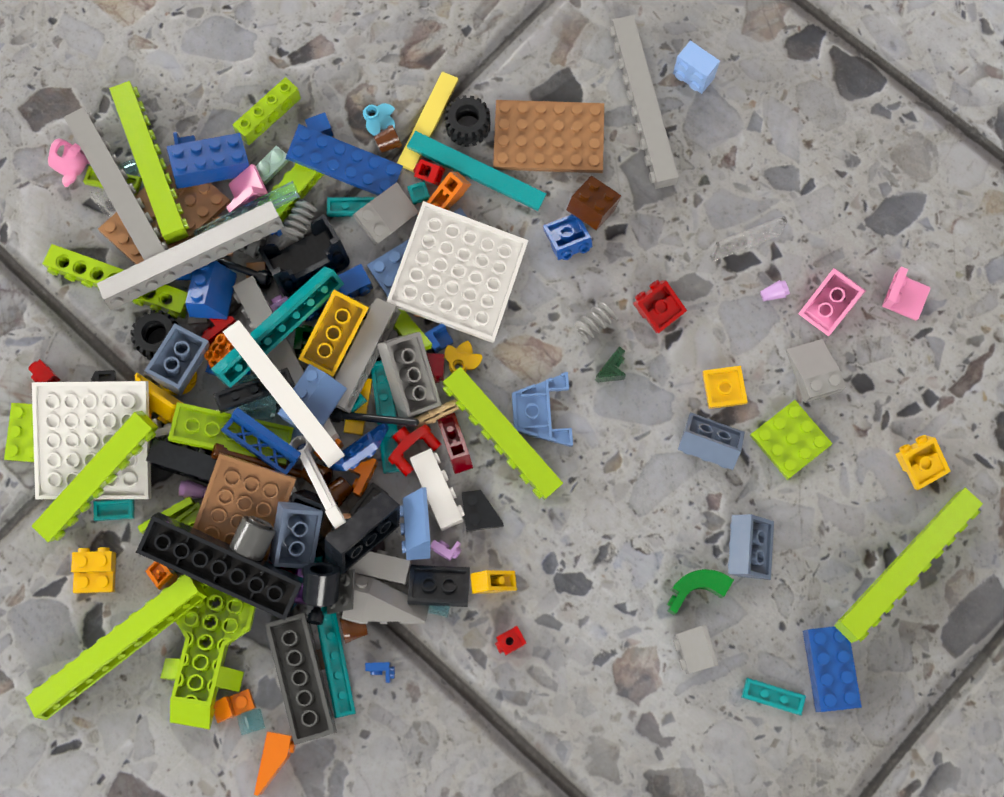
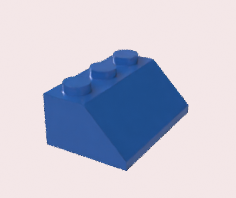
M217 261L194 270L185 302L189 317L227 319L237 274Z

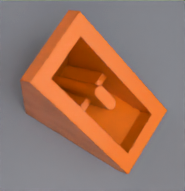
M155 561L145 571L159 590L171 586L180 577L171 568Z

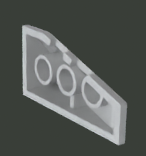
M355 574L353 609L343 611L342 619L359 624H368V622H380V624H387V622L425 624L430 606L408 605V595L374 578Z

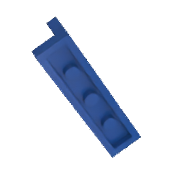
M238 407L233 411L230 420L221 429L224 434L277 472L287 475L300 458L301 453ZM235 422L241 427L242 433H233L228 428ZM253 435L257 438V444L249 445L246 442L245 436ZM270 447L273 450V456L263 455L261 448ZM285 458L290 464L284 470L278 466L277 459Z

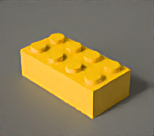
M334 289L299 360L311 364L333 377L369 307Z

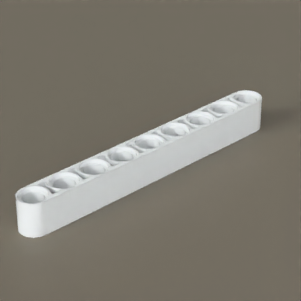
M238 320L224 330V335L328 468L345 455L241 322Z

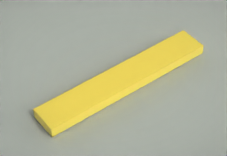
M445 72L441 73L397 164L403 166L402 168L414 172L415 166L419 163L422 155L407 149V145L415 131L430 138L432 137L459 81L457 77Z

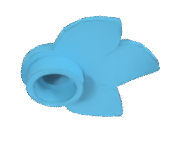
M386 103L378 106L372 104L366 106L363 110V117L366 120L368 132L375 136L389 125H393L395 129V122L390 116L395 108Z

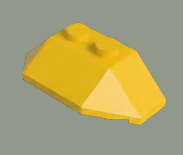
M136 373L134 375L135 381H148L149 413L152 414L154 412L157 414V419L165 425L168 422L172 423L177 402H183L139 373Z

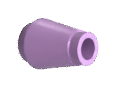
M779 280L760 291L763 301L786 298V295H789L790 292L786 281Z
M190 480L181 481L179 496H182L183 499L187 497L204 498L207 486Z

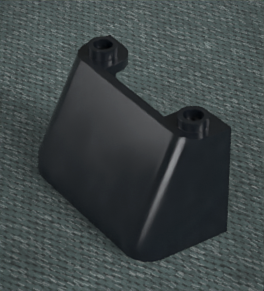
M325 215L313 220L310 226L312 234L290 246L279 250L277 245L267 244L258 249L282 294L286 297H291L324 266L333 269L337 274L346 269L350 263L341 240Z

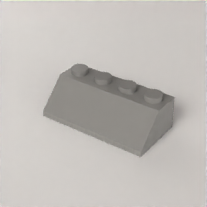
M420 332L392 338L377 344L399 417L409 418L441 406Z

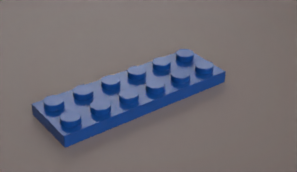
M301 124L297 127L286 155V159L377 196L397 182L403 167L400 164Z

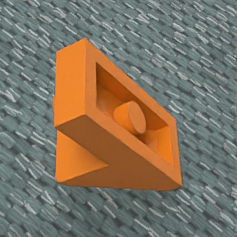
M372 458L361 462L354 469H348L349 472L360 476L359 479L356 478L352 485L355 496L361 498L378 465L376 459Z
M250 689L231 696H225L215 702L214 715L217 723L256 708Z

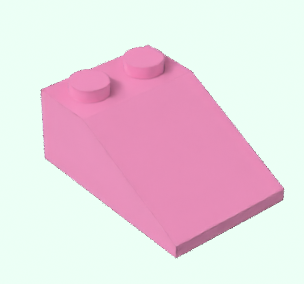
M833 268L798 314L827 336H830L866 290L839 270Z

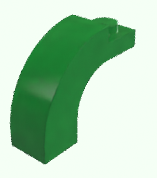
M709 569L690 572L679 579L670 589L677 595H672L667 605L670 607L667 611L675 615L686 596L691 591L697 589L707 590L719 598H723L734 579L724 573Z

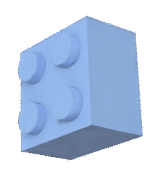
M690 40L677 56L673 74L678 80L687 83L691 89L702 94L714 80L720 60Z

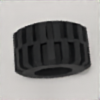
M466 95L462 99L457 97L455 102L451 101L449 103L450 107L446 108L445 127L447 135L451 137V140L453 142L457 141L460 146L463 143L465 147H469V144L475 146L477 142L482 143L483 137L487 138L491 125L490 111L487 108V104L485 102L481 103L480 98L474 99V96L471 95L470 98H467ZM465 116H472L478 120L472 126H463L458 123Z
M150 310V314L147 312L143 313L144 316L142 318L139 316L137 318L138 322L133 323L132 327L134 330L130 332L133 336L131 341L134 347L148 360L153 358L174 323L179 325L170 314L164 313L161 310L158 313L155 310ZM158 328L166 329V335L161 342L149 344V336L154 330Z

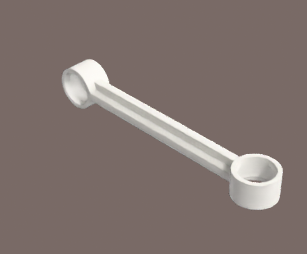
M297 436L290 442V445L297 449L299 445L306 443L304 448L298 450L301 453L300 459L326 510L327 517L336 529L346 523V520L334 501L311 455L312 446L304 436Z

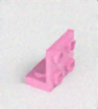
M254 164L248 166L229 183L234 199L226 207L229 213L242 215L268 196V192Z
M900 267L894 274L882 307L917 321L931 288L906 276L908 269Z

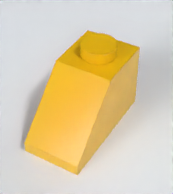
M486 570L470 574L472 594L517 590L515 571Z

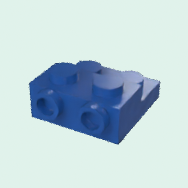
M573 214L543 225V230L558 260H569L574 254L579 252L587 253L593 247L591 236L582 220Z

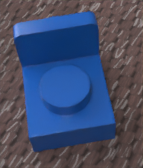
M391 662L365 663V671H370V675H383L382 671H386V683H391V679H395V666H391Z

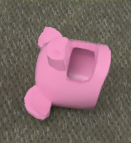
M58 138L51 144L48 164L52 169L64 176L62 184L65 187H69L77 179V176L85 170L86 165L90 163L81 147L76 143L72 145L64 139ZM64 145V152L62 157H60L57 151L60 146Z

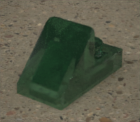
M620 346L596 375L595 381L599 383L625 379L626 374L618 369L625 360L623 357L625 354L624 349Z

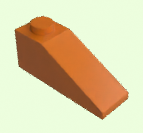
M450 171L427 203L449 210L471 186V183L459 172Z
M267 732L254 795H262L289 759L291 753H294L296 745H294L292 735Z

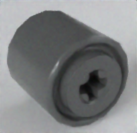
M244 516L229 547L243 557L262 561L276 530L269 522L261 518Z

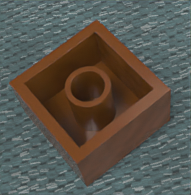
M591 175L572 195L566 210L597 231L615 211L621 195Z

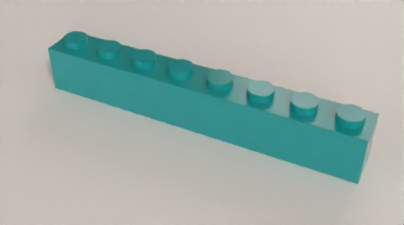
M324 266L254 329L250 335L267 355L329 299L334 289L338 290L344 283L333 269ZM233 348L211 370L222 383L231 388L251 368L239 352Z

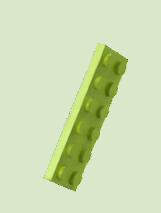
M177 402L168 441L213 450L215 443L224 445L229 451L258 458L221 431L230 420L232 414L220 413V411ZM255 419L290 445L294 427ZM235 422L228 428L233 433H242L241 427ZM253 435L245 436L246 442L249 445L257 444L256 437ZM270 447L261 448L263 455L273 456V450ZM285 458L277 459L278 464L286 465L287 460Z

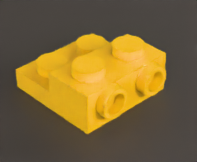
M927 435L917 437L915 439L916 443L912 445L906 444L899 448L900 452L895 454L902 470L907 472L916 490H920L951 472L936 438Z
M100 547L96 552H90V548H78V552H72L73 593L115 592L116 553L110 551V548Z

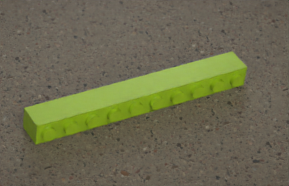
M127 81L109 88L163 238L169 245L189 237L187 229H190L186 218L182 219L181 214H184L181 204L175 200L178 199L175 188L171 189L170 184L173 182L169 173H165L167 166L164 159H160L159 155L162 152L158 143H154L156 136L153 129L148 127L151 125L148 116L143 113L146 109L142 100H138L141 96L137 86L133 87L131 82Z
M966 487L958 491L834 626L851 643L857 640L863 641L869 635L867 630L871 626L874 628L881 622L880 616L884 612L887 614L895 606L893 602L896 599L900 600L907 593L905 589L909 585L913 586L920 579L918 575L921 571L924 573L932 566L930 563L932 559H937L944 553L942 548L945 545L949 546L956 539L954 535L966 529L968 526L966 522L969 519L973 520L980 513L978 509L983 503Z
M186 575L180 576L175 583L164 588L158 596L147 601L140 610L129 615L127 620L116 625L106 636L99 638L92 647L82 651L79 657L67 663L58 673L51 675L41 686L34 688L25 697L34 717L48 720L205 599L207 594L200 582Z

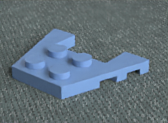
M568 372L512 393L514 428L520 434L569 447L573 446L572 428L552 429L549 392L569 391Z

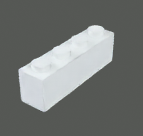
M428 449L410 457L421 486L426 487L428 502L441 531L462 523V516L465 514L461 505L456 506L454 501L457 498L452 487L448 488L446 481L449 479L445 470L441 471L438 464L441 461L437 452L433 453L431 449Z

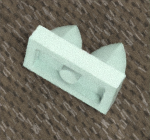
M277 145L256 165L265 185L289 162L286 159L287 154Z

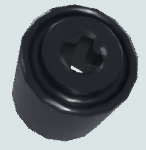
M315 562L306 565L303 568V602L315 607H326L337 603L339 600L340 568L335 564L327 562Z

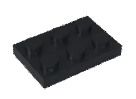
M411 565L408 605L468 607L470 567Z

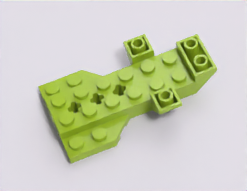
M200 582L207 597L175 621L185 637L181 658H165L160 678L175 681L170 698V723L210 730L215 712L214 705L218 688L240 692L244 672L224 667L228 646L251 630L256 607ZM219 599L221 604L215 608L212 604ZM214 619L216 624L213 625L212 628H210V626L207 624L208 622H212V620ZM208 638H210L211 645L205 648L203 641L207 642Z

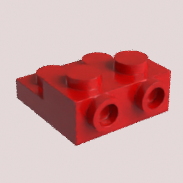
M666 280L654 281L649 285L650 290L646 293L642 291L635 296L636 301L633 302L642 318H646L656 333H660L687 311Z

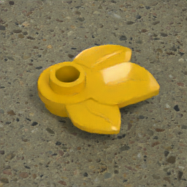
M469 341L461 343L457 348L447 345L445 349V359L449 362L451 373L457 370L455 369L457 364H460L462 369L467 372V370L476 369L482 361L481 354H473Z

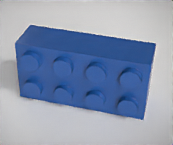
M240 133L166 146L176 189L236 178L249 166Z
M835 626L804 630L803 637L815 712L862 708L851 642Z

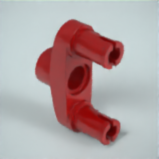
M427 424L412 433L403 426L392 436L398 446L387 460L392 465L395 464L405 477L414 468L403 457V453L419 439L423 440L433 452L442 445L432 434V430Z

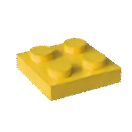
M741 366L704 370L702 372L709 409L748 403Z

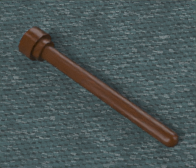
M215 443L211 454L213 459H217L221 452L274 470L259 458L229 451L222 444ZM278 464V466H280V467L283 468L284 470L288 467V466H284V465ZM292 468L288 475L301 478L302 470Z

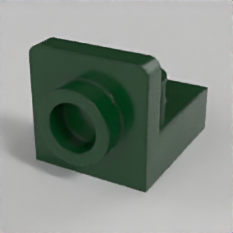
M302 325V327L296 328L293 346L296 354L302 353L308 341L307 337H310L314 329L312 326Z

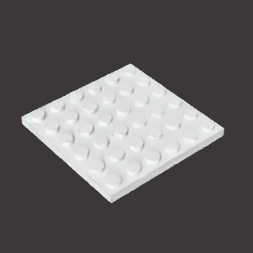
M423 201L386 302L397 306L398 309L493 343L528 240Z
M148 381L32 382L35 499H56L134 412L143 411L149 417ZM146 441L142 445L143 450L138 455H133L130 458V464L116 474L117 478L109 485L107 484L103 488V494L97 499H151V464L146 461L150 450V441Z

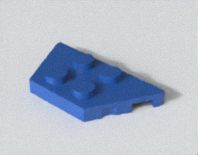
M385 423L376 426L342 450L345 456L329 468L333 471H347L348 469L356 468L361 460L365 457L369 458L376 453L389 426Z

